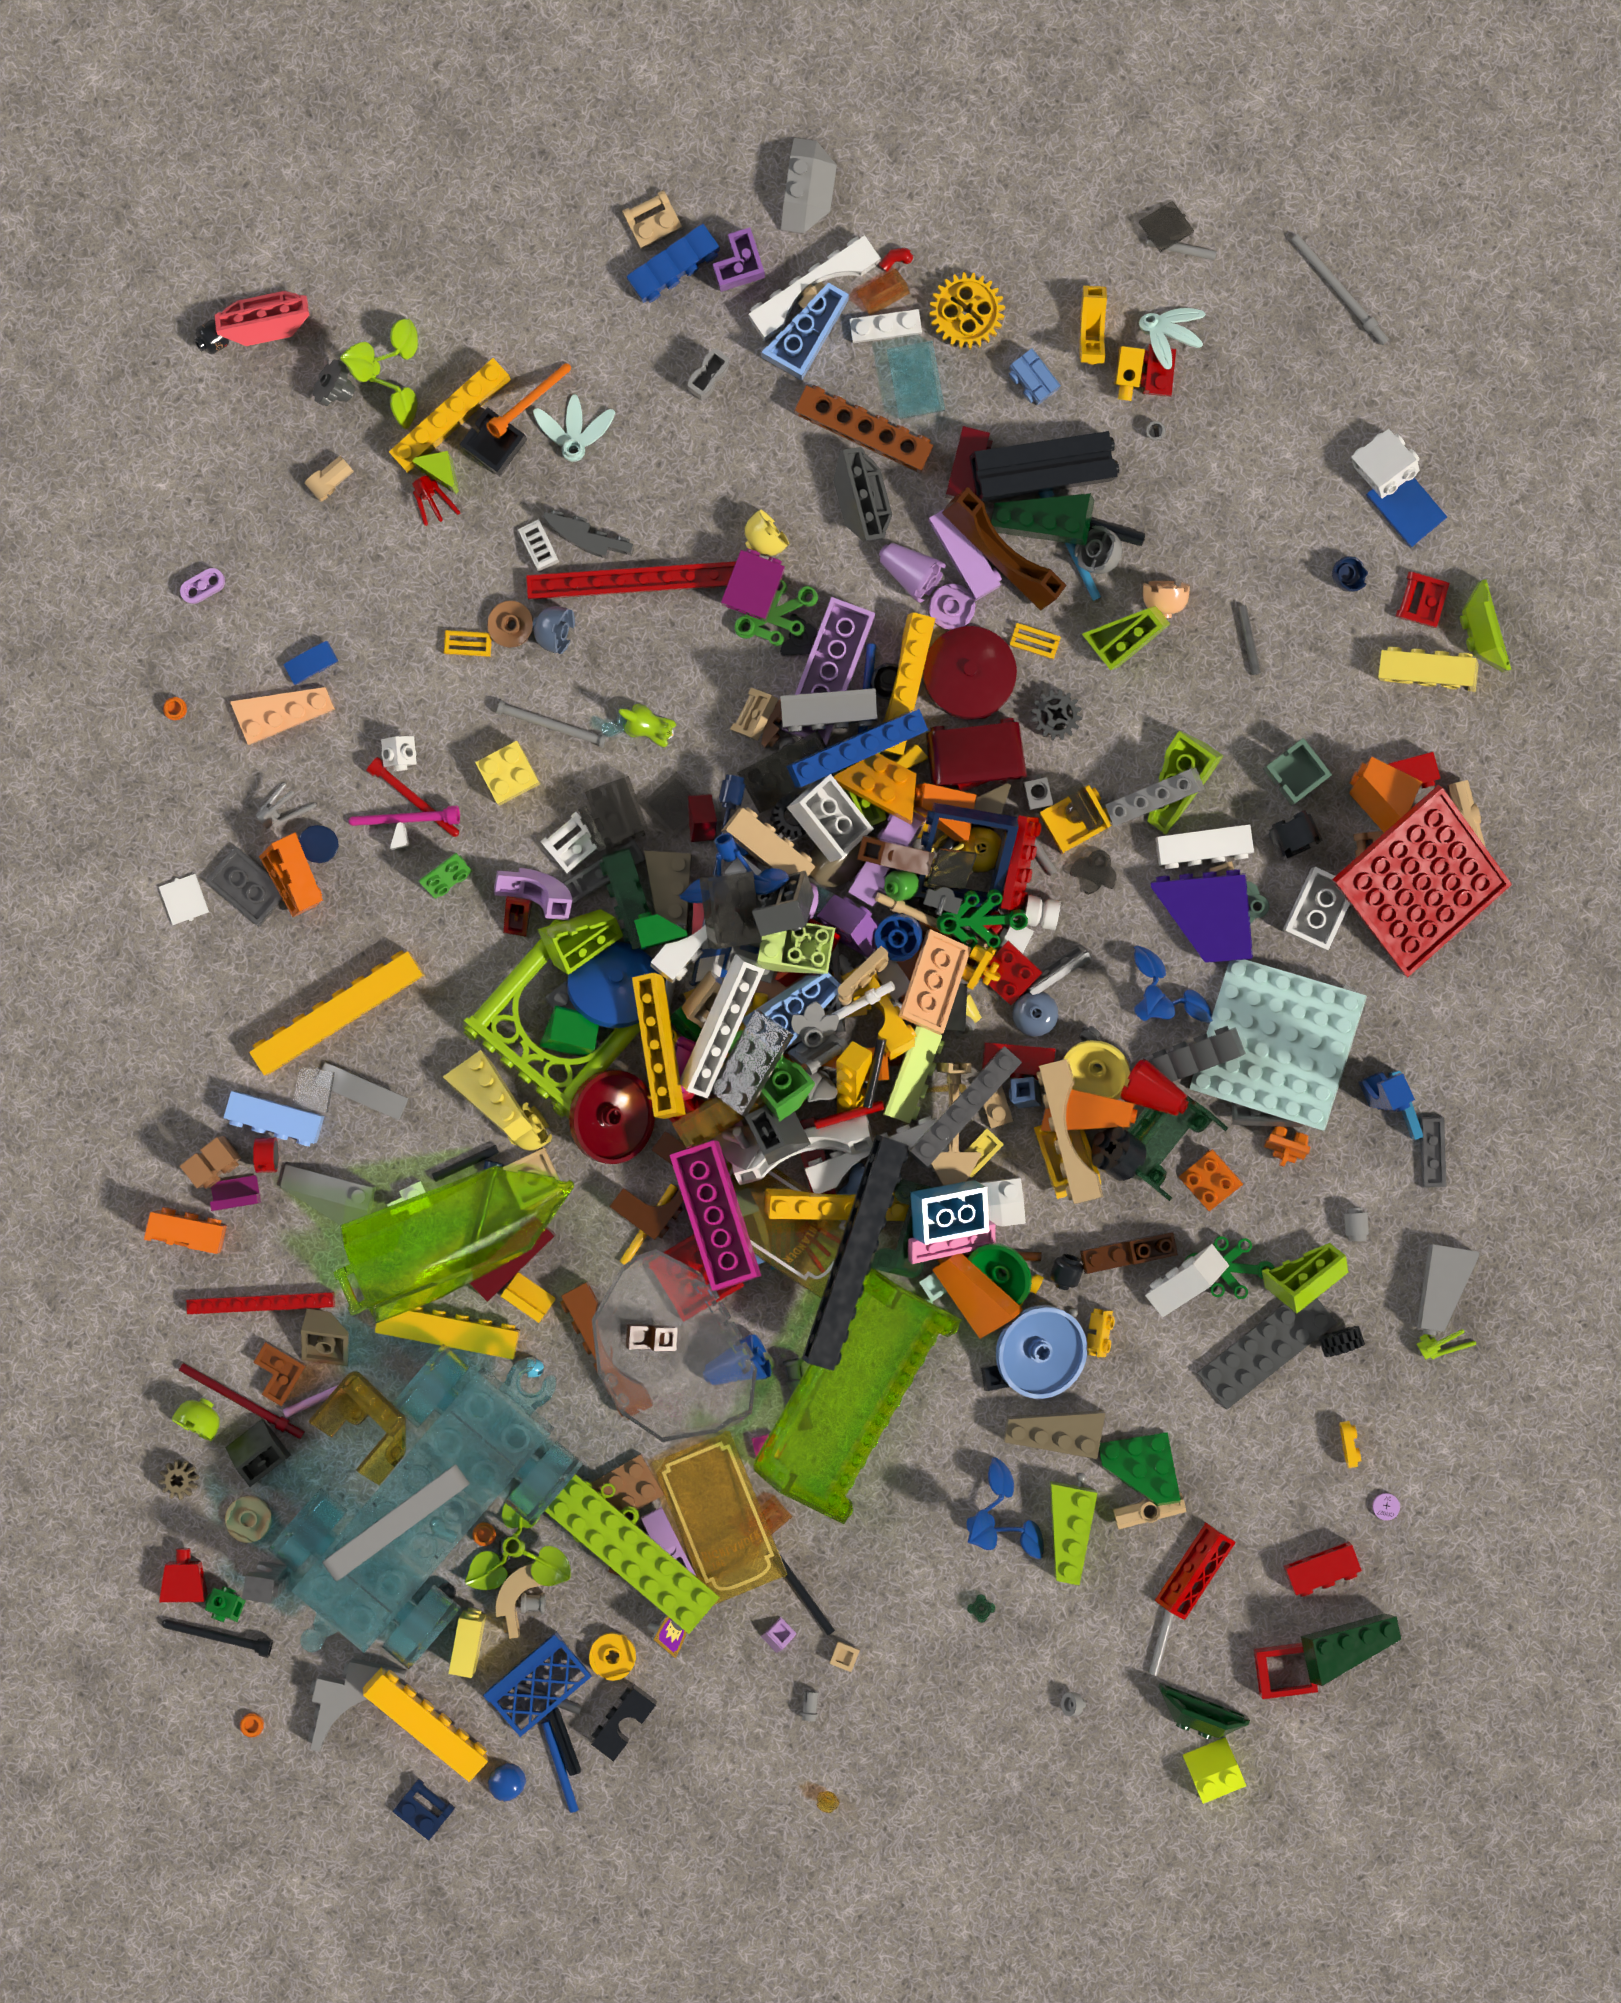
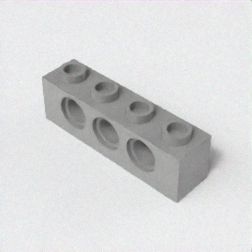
M1192 768L1108 803L1105 806L1113 826H1118L1205 790L1197 769Z

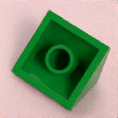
M555 1005L541 1039L540 1047L579 1057L587 1056L595 1050L599 1025L590 1022L576 1010Z

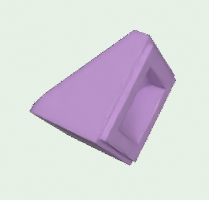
M780 1617L761 1635V1638L778 1653L794 1638L796 1632Z

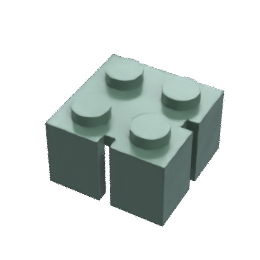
M1304 738L1300 739L1263 768L1275 785L1279 783L1282 785L1279 790L1290 805L1297 803L1332 775Z

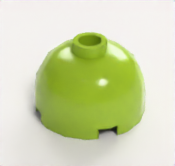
M201 1398L200 1401H185L179 1406L172 1417V1421L177 1425L211 1442L220 1424L218 1413L212 1409L214 1404L204 1398Z

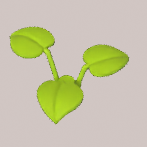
M401 319L392 326L390 332L391 343L395 351L375 357L374 349L369 343L359 342L349 347L340 356V359L359 382L369 380L396 391L390 397L391 410L399 425L403 429H408L416 416L418 407L414 391L409 387L400 389L399 386L376 378L380 373L378 361L396 356L399 353L404 360H408L416 353L418 347L416 327L410 319Z
M517 1487L509 1495L502 1510V1519L505 1526L510 1529L518 1527L516 1533L512 1537L507 1538L503 1543L502 1561L492 1551H483L476 1555L470 1564L465 1584L479 1590H493L502 1586L508 1577L506 1568L502 1566L506 1563L508 1555L520 1557L523 1554L536 1560L531 1566V1575L540 1585L555 1586L569 1581L571 1578L569 1561L560 1549L553 1546H545L540 1550L539 1555L536 1556L527 1552L524 1542L518 1539L522 1532V1527H533L541 1516L539 1503L524 1487Z

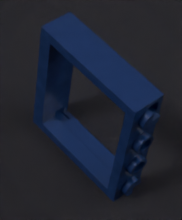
M934 802L932 811L928 810L927 832L923 831L921 837L923 850L931 852L939 818L1004 829L989 891L996 889L1002 895L1019 828L1017 817ZM914 873L919 880L916 897L925 898L926 889L933 890L937 886H946L953 891L955 897L962 899V902L966 892L975 891L979 897V903L974 907H979L987 900L988 892L924 881L925 875ZM998 895L992 896L991 900L997 899ZM975 896L969 897L968 901H973ZM999 905L994 906L991 910L998 911Z

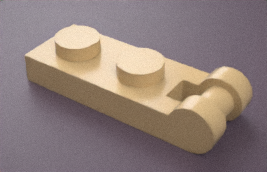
M880 946L838 987V1000L842 1005H849L853 999L852 995L860 987L865 988L877 971L881 972L888 965V951Z

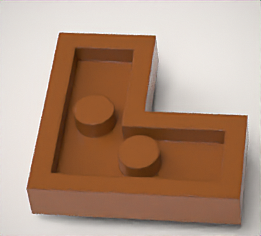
M265 1342L253 1363L272 1373L273 1376L261 1395L282 1407L307 1365L272 1344Z

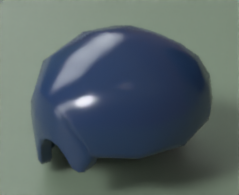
M1345 556L1335 563L1332 570V578L1335 586L1346 592H1356L1366 586L1365 579L1368 571L1358 558Z

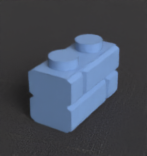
M1033 348L1014 361L1009 367L1011 371L1009 373L1010 378L1016 385L1019 383L1025 389L1023 394L1030 403L1034 401L1036 405H1039L1060 389L1061 385Z

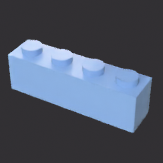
M231 1091L224 1118L229 1120L230 1125L242 1127L243 1124L252 1126V1131L265 1134L266 1130L274 1132V1137L287 1140L289 1136L296 1138V1143L309 1147L311 1143H317L324 1120L323 1115L238 1091Z

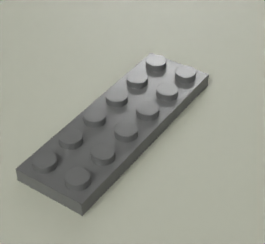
M1318 1298L1297 1314L1287 1305L1283 1304L1197 1373L1227 1410L1337 1322Z

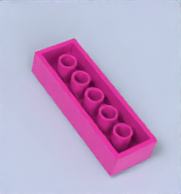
M713 1140L671 1154L672 1165L712 1291L721 1290L760 1277L759 1266L719 1141Z

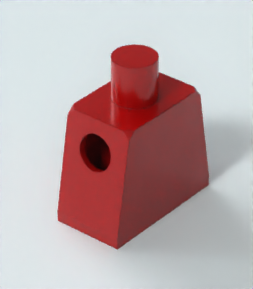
M177 1548L176 1561H169L164 1567L159 1603L205 1602L208 1593L202 1561H191L190 1548Z

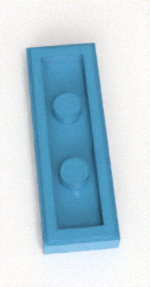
M1396 1070L1388 1073L1389 1077L1401 1073V1071ZM1410 1102L1411 1107L1403 1110L1402 1114L1411 1139L1416 1140L1422 1138L1423 1133L1413 1104Z

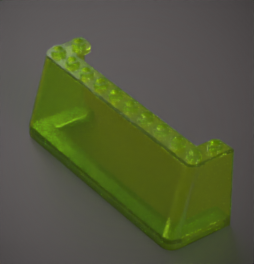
M871 1267L870 1273L865 1276L863 1282L864 1291L857 1300L855 1306L857 1309L856 1315L850 1321L848 1327L849 1336L847 1341L843 1343L840 1351L842 1353L840 1363L835 1366L834 1371L812 1364L809 1365L758 1453L753 1465L754 1471L779 1493L842 1524H845L853 1512V1503L846 1496L849 1489L853 1487L857 1475L865 1466L872 1449L876 1447L880 1435L888 1426L891 1416L900 1405L906 1390L911 1386L918 1369L924 1364L925 1357L936 1343L939 1333L945 1337L955 1334L962 1320L946 1308Z

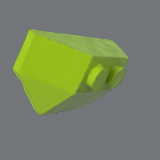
M1484 579L1477 583L1465 604L1462 616H1460V623L1463 630L1466 629L1469 638L1466 639V644L1469 652L1473 651L1474 657L1503 673L1511 670V665L1487 579Z

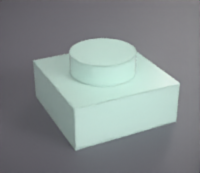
M934 1272L919 1281L932 1302L947 1292Z

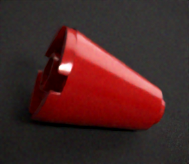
M1144 1058L1135 1065L1127 1078L1129 1079L1128 1087L1124 1085L1121 1092V1099L1125 1102L1177 1116L1179 1113L1183 1114L1189 1104L1187 1095Z

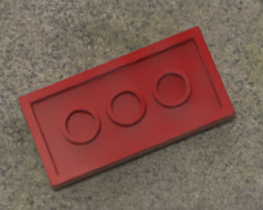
M1018 816L1019 828L1009 863L1001 904L1002 909L1022 910V907L1026 905L1028 893L1025 892L1026 886L1032 878L1031 860L1035 859L1037 847L1034 846L1035 840L1041 831L1040 818Z

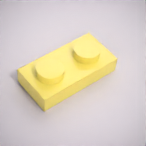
M987 1128L964 1151L981 1153L980 1159L970 1174L971 1178L1004 1145Z

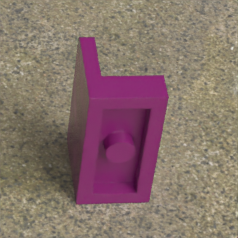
M256 1175L218 1181L211 1187L213 1201L210 1202L211 1211L261 1203Z

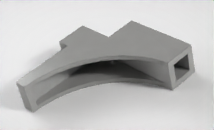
M352 1658L350 1663H346L344 1666L342 1677L346 1678V1680L319 1675L317 1681H312L310 1694H313L312 1702L321 1704L316 1706L314 1719H317L316 1727L311 1728L308 1739V1742H312L310 1750L320 1752L328 1731L336 1719L350 1707L367 1700L363 1696V1687L381 1667L386 1671L392 1670L399 1677L398 1681L403 1685L407 1670Z

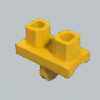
M979 945L973 948L969 957L980 964L975 969L966 963L962 979L968 982L966 987L973 990L983 974L985 977L982 982L985 985H989L991 979L999 981L1001 977L997 972L999 964L993 962L991 967H987L997 951L993 947L986 949Z

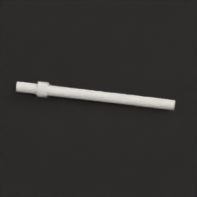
M890 981L877 989L872 988L865 992L863 997L832 1014H837L840 1020L869 1003L873 1005L880 1001L882 996L895 990V986ZM799 1035L788 1046V1048L802 1041L801 1035Z

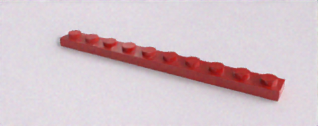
M736 561L526 575L528 600L727 587Z

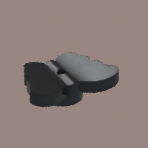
M792 614L789 620L800 621L804 625L805 631L801 635L802 640H799V636H795L790 632L788 636L790 639L781 646L780 654L782 656L797 655V653L799 655L810 654L813 647L811 644L812 639L817 636L818 630L810 623L806 624V621L797 614ZM800 625L794 627V632L800 630Z

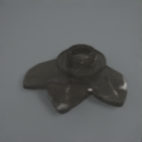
M1096 850L1089 857L1079 858L1070 870L1071 876L1082 877V888L1086 895L1096 892L1101 885L1113 889L1117 880L1116 872L1111 867V857L1103 850ZM1097 857H1101L1104 860L1102 866L1095 864Z

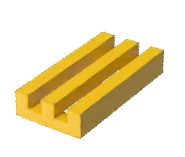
M1016 623L1009 646L1054 660L1061 637ZM1019 630H1023L1041 637H1045L1054 640V644L1030 636H1026L1018 632ZM1016 638L1050 648L1052 651L1049 653L1015 641Z
M445 630L444 654L491 657L492 638L489 633ZM450 636L487 639L486 642L450 640ZM449 645L486 647V651L449 649Z

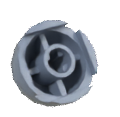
M561 606L548 607L534 619L532 624L537 643L549 652L563 654L570 643V640H566L569 627L574 629L575 626L574 612Z
M1028 991L1015 1001L1012 1008L1014 1024L1023 1034L1031 1037L1043 1036L1049 1033L1055 1027L1059 1017L1058 1006L1055 1000L1045 992L1032 995Z

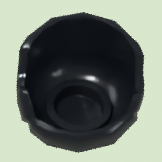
M881 664L872 673L870 681L872 689L876 690V695L881 699H891L898 671L897 664Z

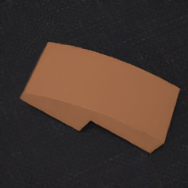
M781 699L776 703L775 709L764 727L761 742L764 748L768 745L773 747L780 738L778 735L780 729L774 723L775 721L778 723L782 721Z

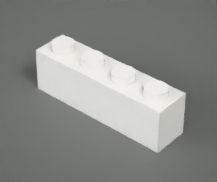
M1250 825L1155 838L1159 866L1165 865V869L1179 868V863L1188 862V866L1202 865V860L1211 859V863L1225 862V857L1234 856L1235 860L1249 858L1248 854L1254 853Z

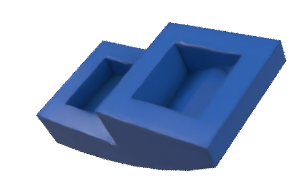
M325 641L283 665L293 684L297 685L337 663L338 659L329 642Z

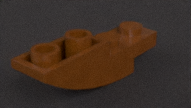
M1174 1232L1101 1245L1080 1251L1084 1274L1178 1255Z

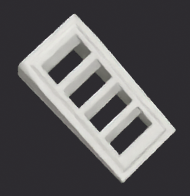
M539 519L518 529L538 572L559 562ZM538 527L539 532L529 537L526 536L525 533ZM542 536L543 540L530 545V541ZM546 544L547 548L534 553V549ZM550 552L551 556L538 561V557Z

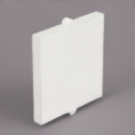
M196 874L182 879L175 878L174 882L159 887L172 925L187 920L193 921L195 917L209 913Z

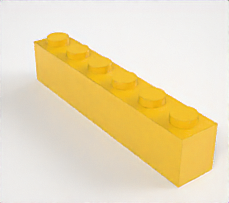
M492 358L395 445L389 453L409 473L415 467V464L412 462L415 457L429 455L511 381L510 376Z
M657 973L632 977L654 1117L666 1119L686 1115L664 977Z
M387 1300L386 1304L382 1303L379 1307L375 1333L512 1360L515 1358L520 1330L515 1329L516 1325L502 1323L501 1326L492 1325V1320L479 1318L478 1322L469 1320L470 1316L456 1314L455 1317L446 1316V1311L433 1309L432 1313L423 1311L424 1307L410 1305L409 1308L400 1307V1302Z
M381 1667L364 1685L363 1696L470 1782L488 1762L486 1748L479 1742H472L469 1739L468 1733L462 1728L456 1729L451 1724L450 1718L444 1713L439 1715L433 1710L434 1706L427 1699L421 1700L416 1696L417 1692L410 1685L406 1684L404 1686L399 1682V1677L392 1670L386 1671Z

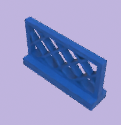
M557 1631L485 1691L483 1695L489 1703L493 1704L519 1737L524 1735L592 1677V1674L566 1645ZM559 1648H562L567 1654V1664L553 1662L554 1653ZM551 1656L550 1662H544ZM539 1665L550 1666L549 1679L535 1678L536 1668ZM553 1666L566 1667L565 1680L552 1679ZM569 1668H579L585 1676L579 1681L568 1680ZM533 1671L532 1677H526ZM522 1680L532 1681L531 1694L517 1693L518 1683ZM535 1681L548 1682L547 1695L534 1694ZM551 1683L565 1684L564 1694L561 1696H550ZM568 1684H572L573 1686L568 1689ZM513 1687H515L514 1692H509ZM503 1696H514L513 1709L503 1708L498 1700ZM517 1697L530 1698V1710L516 1709ZM534 1698L547 1699V1706L544 1711H533ZM550 1699L555 1700V1701L550 1705ZM516 1713L529 1714V1722L522 1729L515 1722ZM532 1715H538L532 1720Z

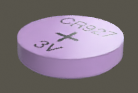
M1382 1493L1373 1501V1512L1382 1520H1392L1400 1511V1503L1394 1495Z

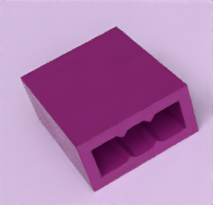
M747 548V551L741 550L721 605L766 622L785 572V566L781 565L782 561L776 558L769 557L768 560L759 557V552Z

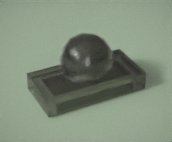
M1082 783L1066 790L1071 802L1065 807L1064 814L1069 822L1078 824L1083 821L1088 831L1103 824L1101 816Z

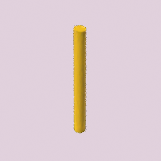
M670 1184L656 1206L669 1203L678 1187ZM639 1230L620 1259V1262L625 1266H628L647 1237V1234L642 1230Z

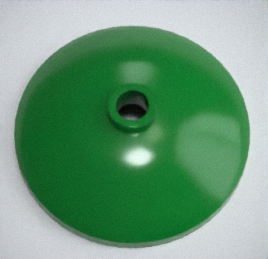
M989 1243L978 1247L968 1257V1260L1017 1304L1020 1305L1029 1295L1032 1284L1030 1269L1023 1257L1011 1247L999 1243Z

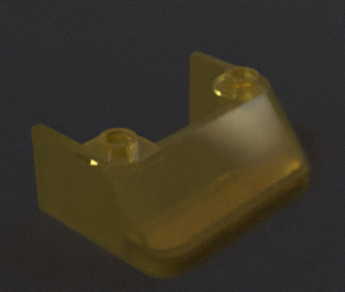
M353 1371L342 1380L308 1422L332 1438L346 1420L352 1425H359L370 1416L386 1434L357 1467L356 1471L380 1486L406 1453V1417L363 1374Z

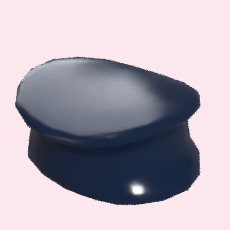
M320 825L307 827L298 839L306 859L313 863L328 862L335 856L339 847L335 832L328 827Z

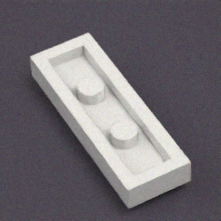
M919 309L851 318L849 320L853 343L922 334Z

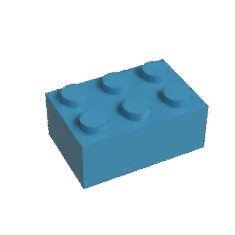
M976 1180L910 1192L913 1237L926 1245L989 1232L987 1187Z

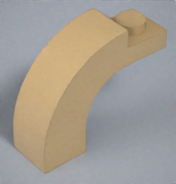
M536 1560L516 1568L507 1577L498 1593L496 1617L506 1616V1619L502 1620L504 1633L509 1634V1639L520 1636L516 1609L518 1597L529 1588L543 1586L538 1584L531 1575V1566Z

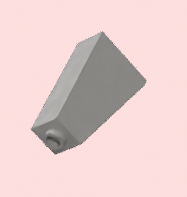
M1434 1244L1429 1245L1417 1328L1423 1329V1334L1437 1336V1331L1445 1332L1480 1252Z

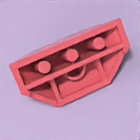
M281 291L238 300L222 312L215 314L217 335L244 346L292 337L309 316L307 296Z

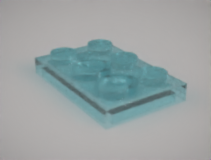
M933 341L887 349L899 419L945 411Z

